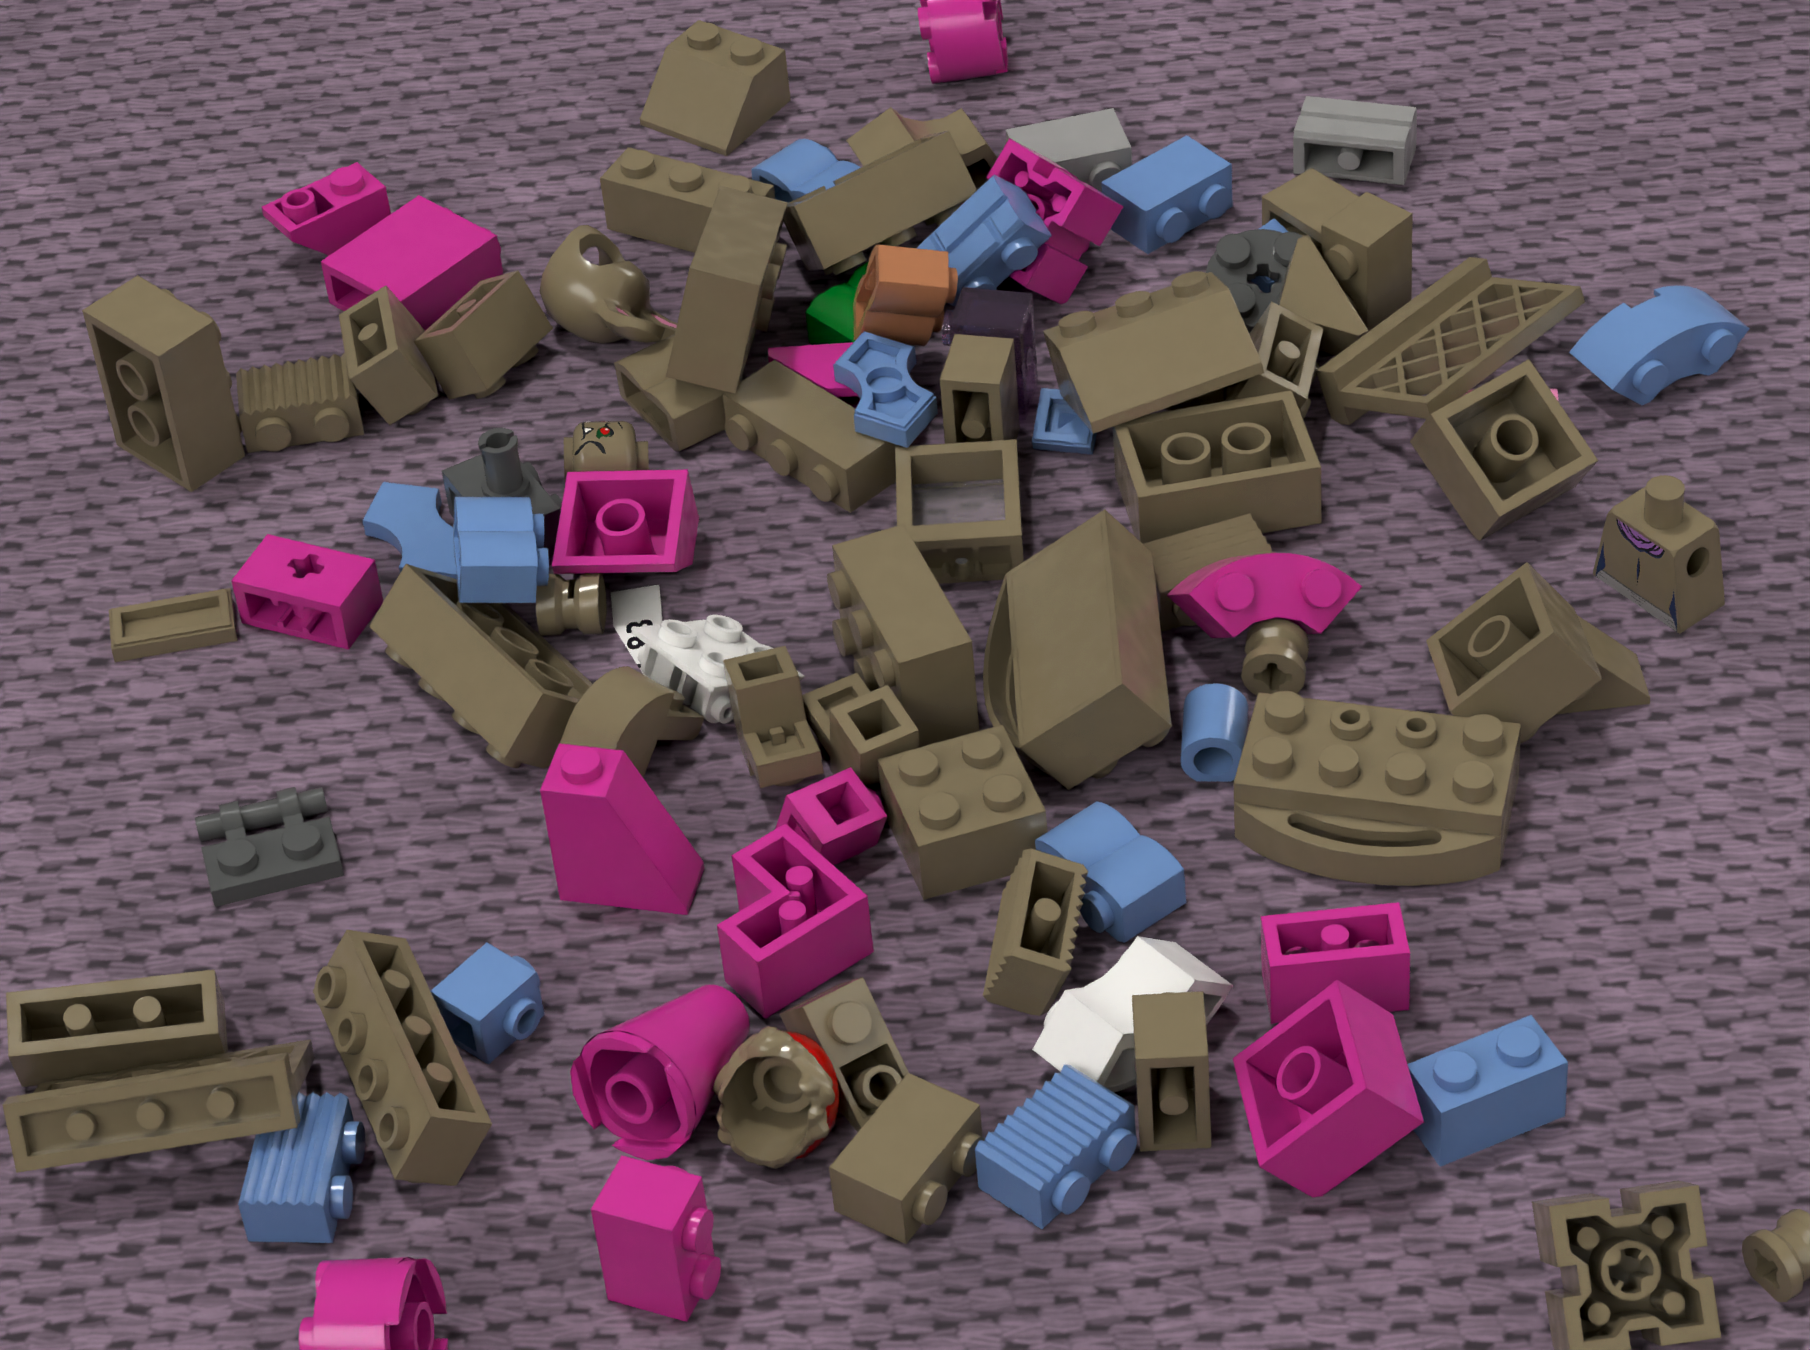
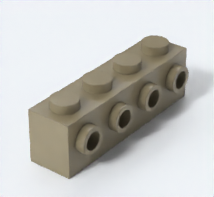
M346 930L327 966H324L317 975L313 989L315 1000L322 1011L335 1041V1046L346 1066L356 1094L363 1105L394 1179L405 1180L411 1183L455 1186L488 1133L492 1122L406 938Z

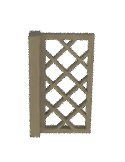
M1467 258L1316 370L1331 419L1340 424L1351 425L1368 411L1427 419L1431 413L1462 397L1585 303L1581 286L1492 277L1487 259Z
M311 1039L41 1082L33 1093L11 1096L3 1103L16 1173L297 1128L301 1118L296 1096L315 1059Z

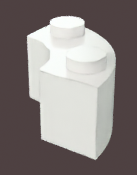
M1137 936L1129 949L1123 953L1119 961L1103 977L1085 987L1064 991L1060 1000L1048 1011L1044 1020V1029L1032 1050L1060 1072L1064 1064L1071 1065L1112 1092H1117L1136 1084L1132 995L1203 991L1207 1025L1224 1002L1233 985L1176 942Z

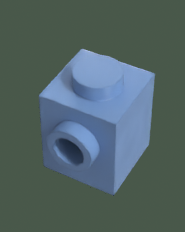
M487 942L431 990L454 1043L487 1064H490L514 1041L529 1037L538 1026L540 1019L544 1016L539 988L540 979L535 969L522 957H511Z

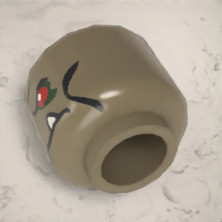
M627 421L581 422L575 427L573 437H564L565 482L567 472L649 470L648 441H636L635 429Z

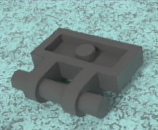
M295 787L276 791L277 798L240 807L237 800L219 805V812L195 817L200 842L222 837L227 839L225 842L201 847L215 907L344 876L330 816L308 822L303 821L305 817L328 812L322 787L298 793ZM280 823H284L285 826L283 828L246 836L247 831L268 827Z

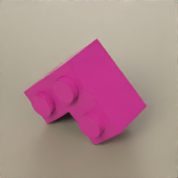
M786 823L731 855L739 912L717 924L725 982L765 1019L874 952L868 895Z

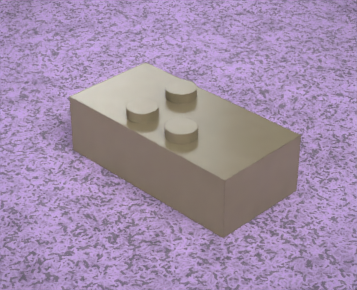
M720 186L689 268L666 377L736 394L756 330L767 332L775 302L773 296L777 280L780 278L787 245L779 243L788 202Z

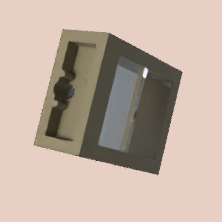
M1017 439L909 446L908 448L902 446L895 447L897 526L905 525L938 584L1004 580L1007 572L1024 562Z

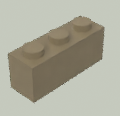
M629 147L600 177L607 229L694 253L698 247L720 186L775 199L774 185Z
M773 360L741 381L736 394L729 392L722 394L726 418L725 432L732 444L742 451L748 449L765 459L778 474L782 476L790 475L805 484L821 501H832L851 513L896 482L895 447H899V445L855 432L854 410L856 408L776 360Z
M215 969L6 993L8 1057L22 1087L36 1086L41 1082L228 1053L225 1001Z

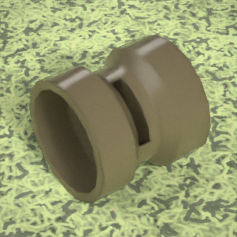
M582 573L577 579L565 580L560 574H549L548 585L537 586L536 616L541 636L561 635L566 629L577 628L583 634H604L607 597L603 573Z

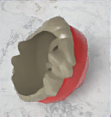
M772 1026L764 1027L734 1051L729 1062L720 1070L713 1086V1091L721 1102L717 1113V1121L720 1125L717 1133L719 1140L723 1144L731 1146L732 1150L746 1161L759 1166L777 1169L795 1159L806 1157L827 1138L835 1124L839 1104V1089L832 1062L824 1049L816 1041L798 1032L782 1031Z

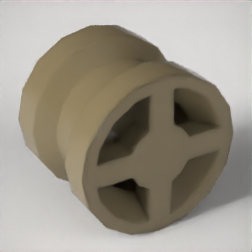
M1268 619L1253 625L1247 633L1245 644L1247 656L1244 658L1241 674L1244 686L1255 695H1258V692L1272 694L1278 691H1292L1298 694L1304 687L1306 676L1305 661L1308 657L1310 643L1307 633L1299 625L1283 619Z
M1802 1209L1790 1210L1777 1220L1774 1230H1757L1747 1236L1742 1243L1744 1262L1751 1277L1777 1302H1787L1796 1297L1802 1291L1803 1283L1810 1280V1213Z

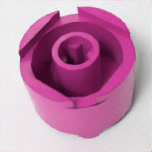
M920 0L921 7L918 8V20L922 40H929L931 52H927V59L932 84L1008 72L1006 37H1003L1001 20H1004L1001 0Z
M401 1257L322 1260L318 1264L315 1277L317 1294L313 1317H304L301 1321L299 1328V1350H448V1338L434 1339L433 1314H447L442 1282L434 1264L430 1260Z

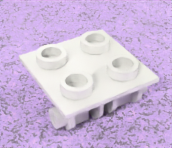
M709 615L706 620L687 622L669 619L662 621L659 625L633 627L631 632L646 643L638 653V661L641 663L642 672L659 684L682 694L685 697L683 703L691 705L692 709L705 717L710 723L721 722L726 724L734 719L723 660L773 649L772 647L759 644L742 631L743 627L739 622L722 615ZM798 672L799 679H803L805 676Z

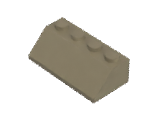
M405 564L369 626L388 645L385 652L390 658L407 668L413 669L421 677L418 685L433 697L447 702L454 709L451 715L452 718L465 729L481 735L489 743L486 751L497 761L512 768H519L522 763L543 769L550 766L576 704L592 685L581 672L506 603H460L457 579L409 564Z

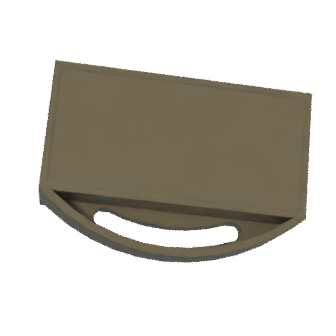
M1105 509L1006 573L994 607L985 648L983 691L985 706L993 727L1003 725L1015 750L1032 765L1044 773L1053 776L1068 790L1089 777L1098 779L1106 776L1114 769L1120 758L1141 745L1152 747L1165 738L1170 727H1172L1152 552Z
M1278 691L1272 694L1258 692L1233 783L1235 837L1256 853L1280 864L1307 873L1356 883L1396 886L1439 885L1469 881L1499 871L1501 867L1519 779L1521 724L1500 721L1498 718L1488 714L1462 717L1302 698L1299 694L1292 691Z

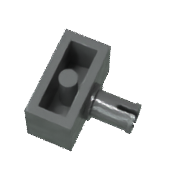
M494 428L486 431L478 440V447L481 450L480 455L442 470L450 514L454 518L455 497H530L532 514H543L544 548H548L549 559L552 558L562 500L557 494L549 495L545 491L537 471L530 462L522 463L520 461L517 435L514 436L512 430Z

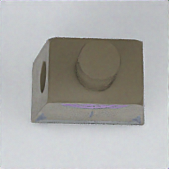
M1660 475L1651 478L1644 488L1613 506L1608 512L1593 575L1680 634L1725 605L1719 528L1712 519L1684 502L1685 486L1681 480L1673 476Z

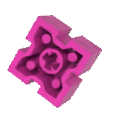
M1009 138L986 178L990 179L995 174L1026 192L1037 210L1036 214L1042 218L1052 234L1037 249V257L1030 265L1023 269L1015 270L1009 276L1026 288L1062 305L1069 300L1088 268L1087 265L1079 261L1081 255L1087 251L1090 242L1101 246L1123 206L1094 187L1077 179L1078 177L1050 159Z

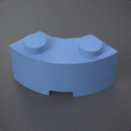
M1666 286L1654 289L1655 298L1649 299L1633 308H1630L1625 303L1614 308L1595 323L1579 339L1569 353L1612 390L1640 405L1651 402L1661 390L1680 378L1695 374L1709 376L1717 372L1723 363L1733 356L1738 343L1750 328L1706 292L1689 286Z

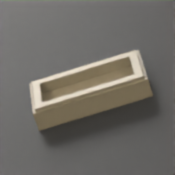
M231 588L109 609L111 650L115 662L238 641Z

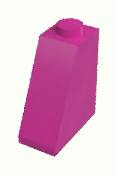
M559 743L541 786L540 793L560 900L688 915L705 868L704 862L624 750Z

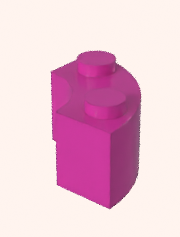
M1265 553L1231 557L1204 566L1177 584L1167 596L1211 638H1235L1253 623L1275 618L1293 622L1299 625L1307 634H1321L1362 586L1343 571L1324 561L1292 553Z

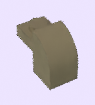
M786 646L723 660L729 699L741 750L750 776H756L760 788L772 785L791 786L801 782L806 777L823 774L821 752L806 720L799 674Z
M623 666L607 672L587 689L576 704L560 743L624 750L644 778L657 740H693L698 736L705 717L684 706L685 697L679 692L659 684L629 666Z
M857 672L802 695L806 720L829 754L830 771L833 774L851 767L865 787H871L880 783L879 758L918 748L919 730L888 685L870 692Z

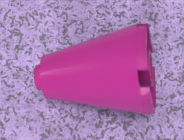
M708 984L593 1036L582 1047L580 1056L573 1061L570 1070L573 1096L585 1120L594 1130L603 1124L612 1134L620 1137L621 1139L612 1144V1146L620 1151L644 1160L668 1158L685 1145L692 1136L715 1095L713 1086L717 1075L723 1066L729 1062L734 1051L744 1043L749 1033L750 1020L743 1003L729 990L718 985Z

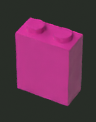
M420 195L321 261L330 304L346 311L387 285L425 331L478 282L503 275L500 256L501 246L497 235L487 228L480 227L453 213L450 209L441 207Z

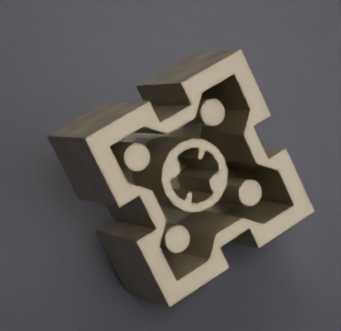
M1678 1180L1620 1189L1622 1208L1610 1209L1609 1198L1592 1193L1532 1201L1540 1261L1560 1267L1563 1288L1545 1291L1554 1350H1631L1629 1331L1641 1330L1643 1339L1660 1346L1721 1338L1712 1276L1692 1270L1689 1249L1708 1246L1699 1185Z

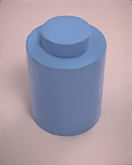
M1218 683L1205 684L1192 690L1185 698L1180 761L1184 772L1195 781L1231 782L1235 779L1248 732L1249 707L1245 696L1231 686Z

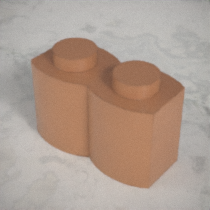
M876 245L870 255L866 275H863L860 279L854 298V340L865 331L907 345L925 346L932 332L939 333L943 324L945 303L952 304L954 302L958 284L957 269L949 267L948 252Z

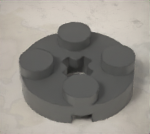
M1255 229L1238 234H1228L1218 241L1216 251L1208 261L1206 273L1212 272L1229 288L1249 334L1271 301L1276 304L1278 303L1296 242L1299 238L1303 237L1296 232L1282 233L1275 230ZM1257 276H1267L1276 283L1272 284L1270 292L1261 293L1257 284H1248V281L1255 279Z

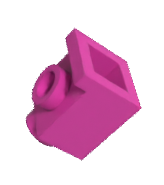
M850 767L786 795L776 828L786 823L832 865H836L877 845L887 819V814L884 812L882 802L876 792L871 788L865 787Z

